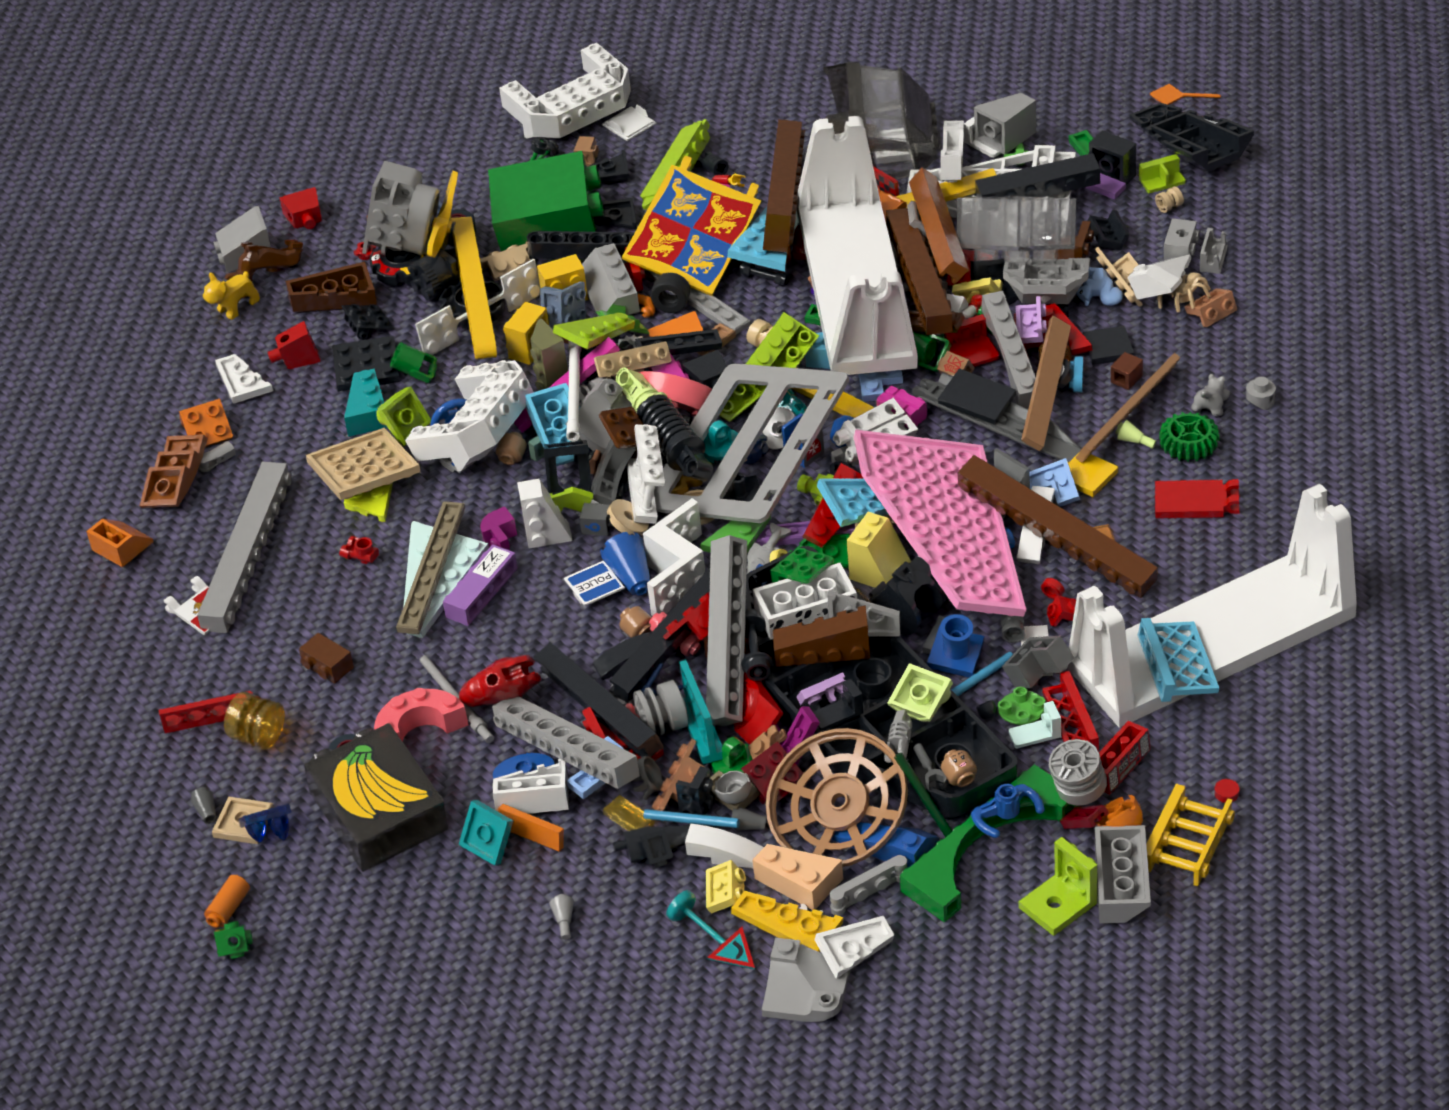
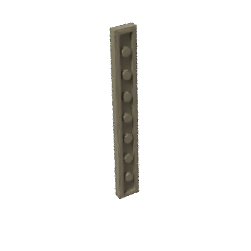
M443 501L397 623V633L420 634L465 511L464 503Z

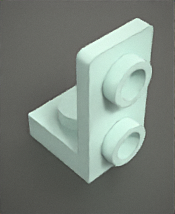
M1053 701L1044 703V713L1041 714L1042 720L1009 729V735L1015 748L1061 737V716Z

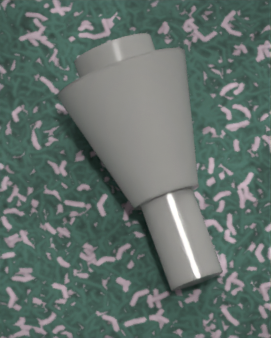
M559 894L549 904L560 926L561 939L568 940L571 938L569 924L571 922L574 899L568 895Z

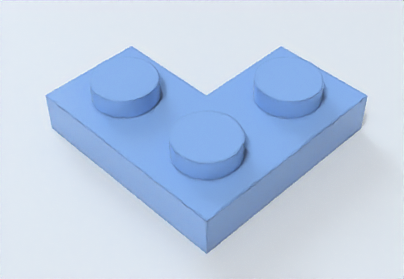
M901 370L858 374L863 402L876 401L877 397L884 392L883 385L903 383Z
M1066 458L1030 471V489H1032V486L1055 488L1054 494L1059 507L1080 500Z

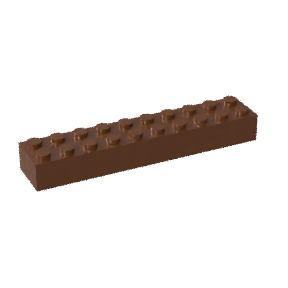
M778 119L763 250L787 253L788 245L793 244L797 193L805 130L801 129L802 122Z

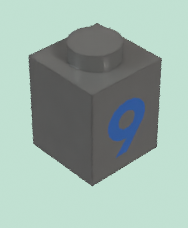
M583 504L579 518L582 534L608 536L610 527H613L609 520L611 517L609 514L607 515L609 504Z

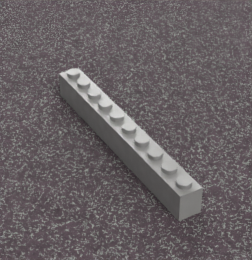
M261 463L198 612L200 628L209 629V632L227 633L230 625L234 623L236 608L241 606L242 596L248 589V581L254 575L255 564L260 560L262 547L267 543V535L273 528L274 518L279 514L281 501L285 499L287 486H290L292 481V475L288 471L287 463Z

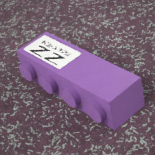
M492 544L482 554L478 562L469 569L464 578L457 583L451 593L444 598L443 607L446 618L469 626L518 569L515 552Z

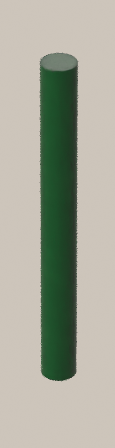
M898 753L894 756V759L946 838L952 833L951 827L903 753Z

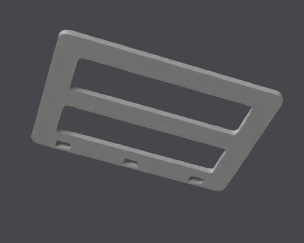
M747 364L728 365L690 424L696 435L703 441L709 432L710 426L720 415L737 385L755 384L767 385L700 496L671 494L670 492L675 488L684 472L673 470L666 463L663 468L665 484L664 486H655L654 489L657 512L671 514L693 498L698 502L700 517L752 523L765 522L770 517L849 382L847 373ZM790 388L817 389L812 401L753 500L746 502L723 499L787 390ZM830 394H834L831 400H827ZM805 443L802 449L798 450L800 444ZM771 494H775V495L773 496L772 500H771V501H768V498L770 497V495H771Z

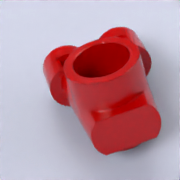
M350 536L347 544L341 547L339 555L346 559H358L361 563L368 564L373 563L378 557L379 549L373 547L372 540L368 537L358 538Z

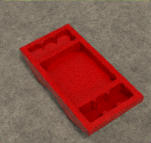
M744 673L742 722L735 723L734 729L750 745L763 732L767 733L771 726L777 724L783 715V711L761 681H752Z

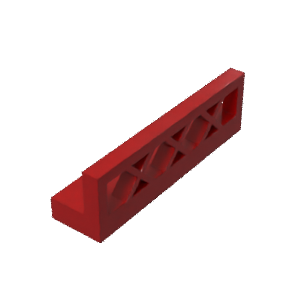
M1070 671L1061 672L1059 685L1042 688V694L1046 703L1053 701L1058 712L1061 708L1071 712L1068 718L1060 715L1061 738L1063 742L1069 739L1088 741L1099 752L1098 734ZM1061 692L1063 694L1061 701L1050 696ZM1070 725L1078 728V731L1072 734L1065 731V729Z
M251 691L159 710L164 733L256 715L254 696Z

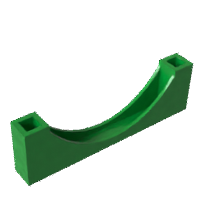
M1034 764L1028 770L1023 771L1011 785L1025 784L1036 791L1043 801L1044 812L1038 814L1032 800L1027 796H1023L1020 800L1019 814L1015 818L1003 819L998 815L983 818V821L993 828L1026 820L1045 819L1058 820L1060 822L1064 816L1078 806L1068 804L1062 800L1056 791L1052 776ZM971 815L963 824L956 826L946 838L939 840L929 852L922 854L917 862L905 868L900 875L901 892L944 923L961 909V892L956 889L954 882L957 865L968 847L984 835L974 824Z

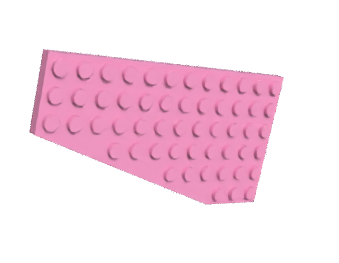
M855 430L854 441L862 477L918 556L923 558L930 566L931 574L955 608L963 611L1024 617L1026 606L1002 516L993 506L981 502L977 496L963 491L958 485L957 472L973 455L987 462L983 445Z

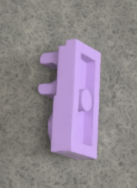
M844 673L801 690L797 695L800 705L807 702L809 705H813L822 700L821 696L823 694H826L830 703H834L836 701L834 691L836 690L840 694L843 693L842 682L845 681Z

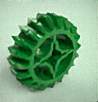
M1190 411L1189 414L1181 412L1180 415L1173 414L1172 418H1167L1166 422L1162 423L1159 439L1161 448L1164 449L1165 454H1170L1171 458L1178 457L1179 461L1186 459L1187 462L1194 459L1197 462L1199 458L1206 459L1207 455H1212L1213 451L1217 449L1220 434H1218L1219 429L1214 423V419H1208V415L1201 416L1200 412L1192 414Z

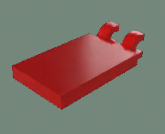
M1239 479L1229 480L1226 484H1223V480L1155 481V518L1224 517L1226 512L1239 514Z

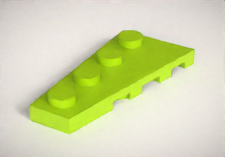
M615 313L554 325L553 333L589 349L602 343L608 337L611 339L634 329L635 320L628 318V315L624 313Z

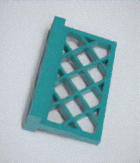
M679 661L685 694L684 701L687 708V728L691 738L696 740L695 747L702 764L721 760L722 744L712 724L711 715L687 661Z

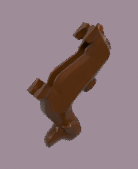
M295 239L285 240V244L288 247L276 249L253 245L252 242H241V246L245 250L239 257L238 269L236 272L226 274L225 280H229L235 275H243L247 271L249 279L253 281V274L258 269L266 268L268 272H277L278 268L294 266L300 261L303 243Z

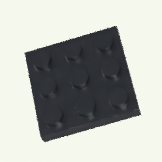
M394 336L332 345L338 392L350 390L354 373L373 368L375 369L379 385L400 382L399 371L390 367L391 359L396 350Z

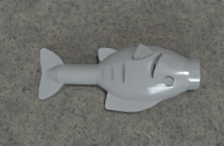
M770 523L772 535L768 542L762 546L754 543L748 552L746 575L750 571L755 570L758 564L765 565L770 562L771 552L779 549L775 547L779 539L789 536L791 529Z

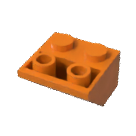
M101 519L86 531L92 551L121 567H124L154 542L153 538L121 521Z

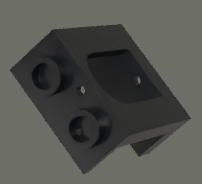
M587 440L543 444L549 494L553 493L554 495L564 492V488L558 483L556 457L576 454L578 457L580 480L575 488L593 493L591 491L592 484Z

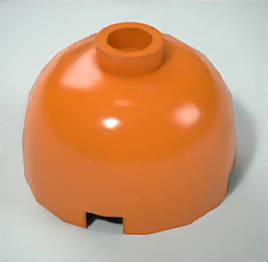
M1128 795L1130 799L1127 800L1119 797L1106 804L1105 807L1109 814L1101 816L1103 819L1100 822H1095V827L1142 825L1143 811L1135 796Z

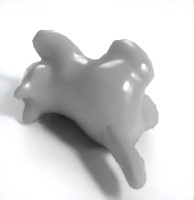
M1213 374L1209 375L1208 385L1198 391L1194 397V403L1191 406L1194 412L1198 413L1203 409H1208L1215 417L1223 415V401L1227 400L1230 395V391L1224 389L1225 378L1223 376L1217 378Z

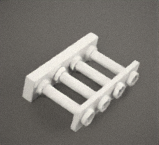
M636 424L634 430L638 454L636 459L630 458L626 464L634 522L656 524L657 510L654 489L655 486H664L665 484L656 426Z

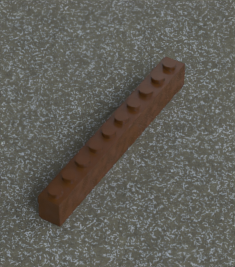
M908 208L886 210L888 235L926 334L951 333L952 324L956 323L955 312L951 311V302L947 300L946 289H943L942 279L938 278L937 267H934L933 257H930L925 237L922 236L918 228H913L909 225Z
M973 455L957 472L958 485L963 491L972 493L981 502L993 506L1000 514H1006L1018 525L1025 526L1036 536L1048 540L1055 548H1061L1073 559L1082 561L1089 569L1098 571L1110 582L1119 584L1129 594H1135L1142 598L1156 582L1157 566L976 455Z

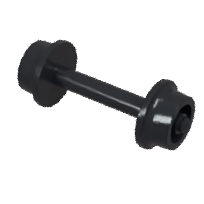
M746 609L745 638H748L750 654L743 658L741 666L750 680L762 681L770 675V669L773 666L770 655L759 651L757 636L764 632L766 623L757 610Z

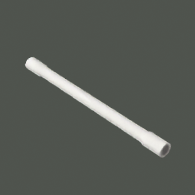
M569 341V392L566 437L569 441L574 442L580 437L579 385L581 346Z

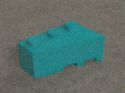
M374 368L353 374L344 416L348 437L388 428L387 425H382L377 419V409L384 403V399Z

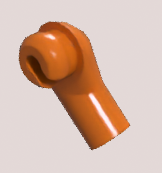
M637 294L639 304L644 306L641 309V312H643L642 316L644 318L653 316L655 314V307L651 297Z

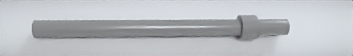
M422 656L420 658L421 664L440 687L459 699L457 691L428 656ZM464 705L467 720L471 723L470 727L476 734H480L486 743H491L494 740V736L487 729V724L482 718L477 717L469 706Z

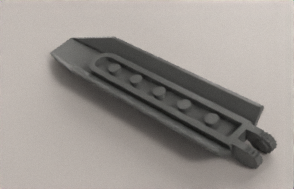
M942 373L938 382L923 378L920 381V386H915L912 389V394L916 398L920 397L930 404L1031 447L1021 441L1028 409L1011 402L999 421L994 425L938 403L939 396L953 376ZM1050 419L1044 447L1040 452L1059 460L1066 458L1069 463L1082 449Z

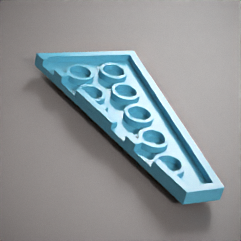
M864 479L818 480L817 487L840 527L861 522L867 512L881 516L889 514Z

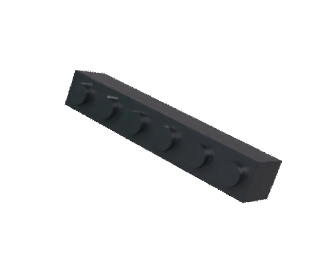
M1091 153L975 180L976 197L981 209L989 210L1101 184L1100 167L1094 154Z

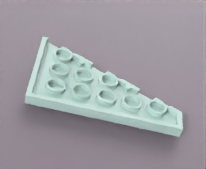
M415 521L411 523L404 605L433 530L432 526ZM456 534L420 634L410 635L419 638L425 636L443 612V600L446 595L451 593L457 583L469 572V569L489 549L488 543Z

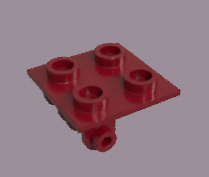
M778 741L741 768L744 773L748 774L750 781L760 792L758 799L762 804L766 803L767 790L777 766L787 755V752ZM794 763L783 780L797 784L803 772ZM779 789L777 802L789 794V792Z

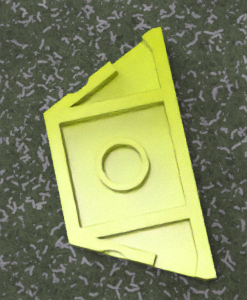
M393 483L382 485L369 492L354 495L349 499H344L345 509L353 512L357 511L367 517L372 514L377 516L379 521L385 522Z

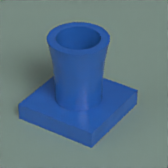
M960 614L949 615L942 620L927 665L934 670L970 678L974 675L985 636L972 633L973 624L966 616Z

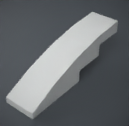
M1032 486L1031 490L1053 503L1055 488ZM1025 526L1022 527L1017 562L1040 564L1045 539L1036 536Z

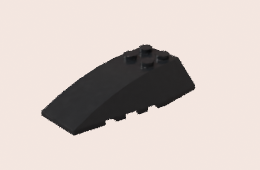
M1158 103L1129 114L1130 119L1157 144L1173 155L1177 154L1180 159L1208 172L1240 159L1254 136V130L1225 118H1220L1219 121L1214 120L1213 115L1209 114L1204 115V117L1198 116L1197 111L1193 110L1182 112V108L1164 103Z

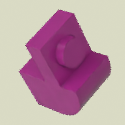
M504 506L487 514L482 519L480 527L483 542L488 543L489 547L493 544L510 551L508 539L516 536L517 531L515 519Z

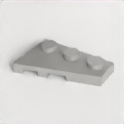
M828 591L829 618L836 617L838 612L845 610L847 613L858 611L857 607L866 605L869 636H900V611Z

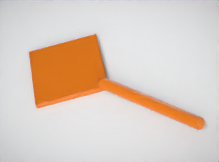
M1167 84L1150 93L1153 98L1168 105L1183 97H1221L1220 94L1182 93L1171 84Z

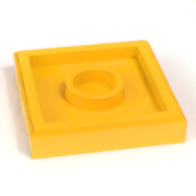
M1092 454L1082 463L1076 459V456L1069 462L1077 490L1091 497H1094L1118 473V466Z

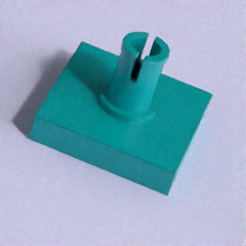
M473 800L470 802L458 845L494 866L499 865L504 855L513 820L484 803Z

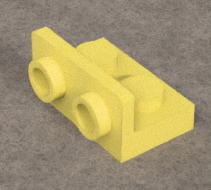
M991 277L953 285L952 293L965 297L969 304L973 295H985L1002 291L1003 282L1000 279L993 281Z
M732 860L706 870V908L711 914L734 905L744 892L745 873Z

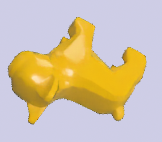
M247 271L243 275H235L226 282L219 281L212 272L209 273L210 282L204 287L203 299L210 304L218 303L217 311L223 313L227 310L226 317L230 320L239 316L238 302L241 298L249 296V303L251 305L256 304L260 300L258 290L249 279Z

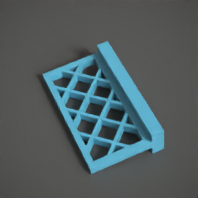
M1141 618L1137 636L1161 702H1171L1174 695L1219 692V685L1194 621L1152 623L1151 618ZM1190 630L1191 635L1187 637L1179 631ZM1164 631L1169 636L1165 638L1157 634V632ZM1175 637L1184 643L1180 646L1171 640ZM1187 645H1190L1197 649V652L1193 653L1185 648ZM1167 646L1175 652L1171 655L1164 651L1163 648ZM1182 654L1190 660L1186 663L1177 658V656ZM1195 661L1201 664L1204 668L1202 670H1199L1198 668L1192 666V663ZM1171 663H1174L1177 666L1181 667V669L1178 672L1169 667V665ZM1187 670L1196 675V677L1191 679L1183 673ZM1202 678L1209 682L1210 685H1202L1198 681ZM1180 680L1188 685L1177 687L1175 682Z

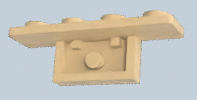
M527 242L520 246L512 245L502 252L494 251L488 254L487 257L480 259L481 269L489 267L494 281L500 280L501 276L530 261Z
M1097 247L1095 250L1099 256L1096 259L1103 268L1106 265L1108 266L1105 270L1112 279L1117 278L1115 283L1121 291L1126 289L1127 292L1124 295L1132 304L1135 301L1141 307L1143 304L1139 299L1137 300L1128 280V276L1138 266V263L1128 252L1114 264H1111L1100 248Z
M660 342L594 357V362L599 378L614 376L616 380V375L621 368L644 372L646 368L671 362V356L667 342Z

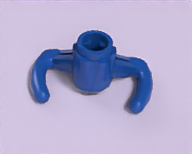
M1003 784L995 791V798L986 804L976 807L971 812V817L980 831L990 837L998 838L1000 836L999 830L990 827L983 821V818L998 815L1003 819L1015 818L1019 814L1020 800L1023 796H1027L1032 800L1038 814L1044 812V804L1039 794L1025 784L1017 786Z

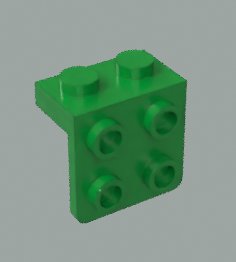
M797 548L770 570L772 583L784 579L805 584L810 583L834 563L833 557L804 548Z

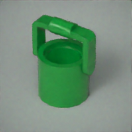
M913 331L918 355L917 365L936 373L939 372L937 370L938 363L945 356L946 352L950 350V341L934 334L928 337ZM937 341L945 343L935 367L928 365L936 354Z
M400 342L393 354L390 367L425 383H430L433 377L436 376L437 359L426 352ZM423 360L430 363L427 374L419 371Z

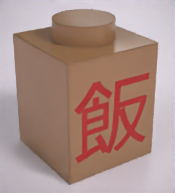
M947 351L945 356L940 359L937 370L940 374L946 373L954 376L959 368L970 373L975 368L969 359Z

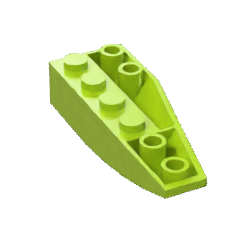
M784 312L746 364L796 368L819 335ZM737 385L719 416L730 423L761 397L767 385Z

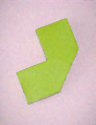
M575 487L564 489V492L554 495L550 493L553 502L559 507L560 512L564 507L581 512L583 504L591 503L593 499L592 492Z

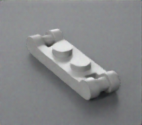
M897 855L831 890L829 893L831 913L837 916L843 915L847 907L865 900L868 896L879 890H884L894 882H900V875L907 868L906 857Z

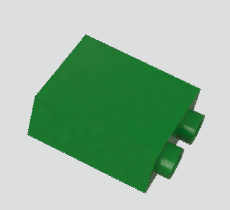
M582 151L488 169L492 225L501 252L507 250L512 245L520 246L527 242V235L533 231L596 232L594 217L604 216L600 193H592V190L601 188L597 165L586 166Z

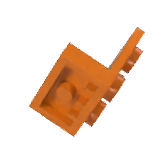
M220 399L179 411L180 421L187 435H205L208 438L206 447L233 438Z

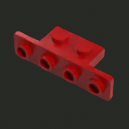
M707 592L698 600L701 603L698 607L694 608L692 605L682 613L684 618L680 622L675 619L665 628L668 631L663 636L665 640L685 624L688 625L700 641L708 635L710 592Z

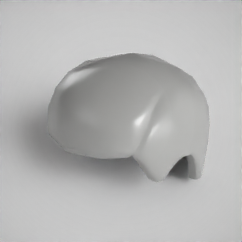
M729 771L715 781L714 791L723 802L737 804L743 802L749 796L751 781L747 773Z

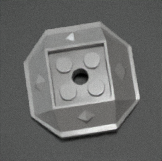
M1006 257L1003 279L1011 285L1021 303L1036 304V297L1040 296L1041 304H1069L1082 283L1088 280L1090 258L1027 259V257Z

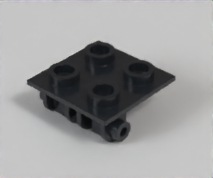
M351 304L341 306L345 311V321L348 322L353 332H356V336L359 339H367L370 329L394 330L391 322L377 305Z

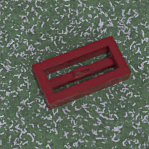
M1105 805L1075 807L1060 820V823L1064 829L1091 828L1096 825L1095 822H1100L1103 819L1101 816H1107L1109 812Z

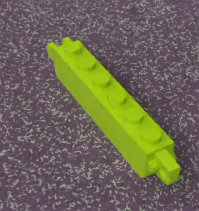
M707 119L694 122L692 125L685 126L680 130L640 195L643 199V209L647 210L671 165L680 167L684 156H689L692 158L689 171L692 170L711 138L708 133L710 124Z

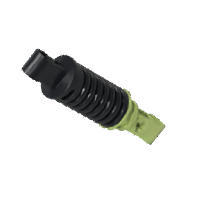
M621 368L616 375V382L623 388L622 391L632 403L642 424L657 427L660 452L667 460L668 465L673 470L683 471L688 477L701 481L709 480L713 473V466L704 456L705 443L696 435L677 408H675L671 399L667 397V394L658 392L653 388L643 374L627 368Z

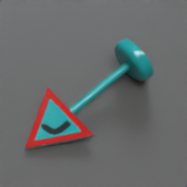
M690 890L681 892L673 899L666 912V916L671 921L677 922L689 916L721 944L707 957L708 960L755 970L743 927H740L732 936L725 940L691 911L695 905L696 897Z

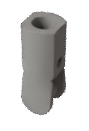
M227 441L204 453L199 470L201 472H208L218 464L235 456L236 453L233 445Z

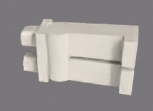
M892 398L851 421H845L841 429L834 434L833 441L837 446L843 444L848 446L845 455L850 462L858 460L854 441L855 430L915 437L918 428L907 414L904 415V410ZM892 407L896 410V414H893L891 411ZM905 424L908 425L909 430H906V429H905V427H904Z

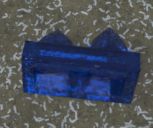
M288 803L245 815L239 818L238 821L240 828L245 827L248 834L258 842H262L266 834L265 821H268L275 835L284 841L289 832L288 814L292 813Z

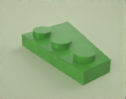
M771 515L762 523L732 520L700 544L701 550L711 553V541L731 535L747 540L748 553L771 520Z

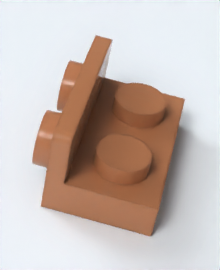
M1216 288L1209 292L1211 297L1208 298L1205 294L1194 301L1195 308L1191 309L1190 303L1184 306L1186 313L1200 317L1202 326L1208 327L1237 311L1232 291Z

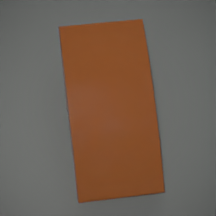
M205 435L167 436L164 451L157 454L155 467H149L140 502L141 508L178 507L201 463L208 440Z

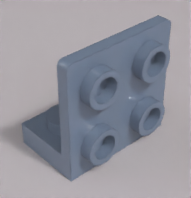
M580 281L563 290L546 286L540 288L541 306L547 308L549 326L552 329L557 324L585 319L586 291L584 282Z

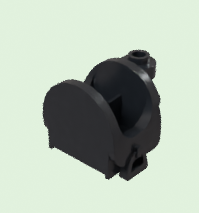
M916 557L910 563L904 562L892 573L893 578L886 584L882 581L869 593L871 598L867 602L900 611V634L911 635L921 625V616L918 609L936 612L950 599L931 574V569L927 562L921 557Z

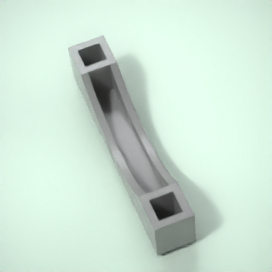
M1003 291L982 295L981 311L986 318L987 327L995 336L1001 350L1010 386L1016 389L1014 400L1017 405L1029 408L1036 377Z

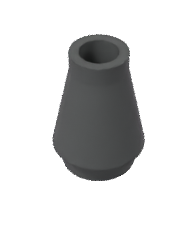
M207 787L194 790L191 794L192 805L202 817L204 823L214 822L217 819L213 792Z
M741 807L733 809L732 818H739L740 820L739 828H735L736 831L765 829L766 816Z

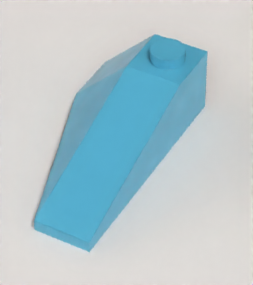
M567 383L525 395L528 415L542 445L570 442L566 437L569 392ZM574 455L557 456L556 466L574 461Z

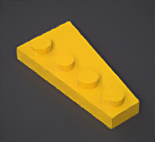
M744 891L731 907V914L778 938L800 940L802 945L818 952L821 951L815 942L816 934L839 928L843 924V917L841 916L829 917L823 915L822 911L813 909L811 912L798 908L796 904L777 903L774 898Z

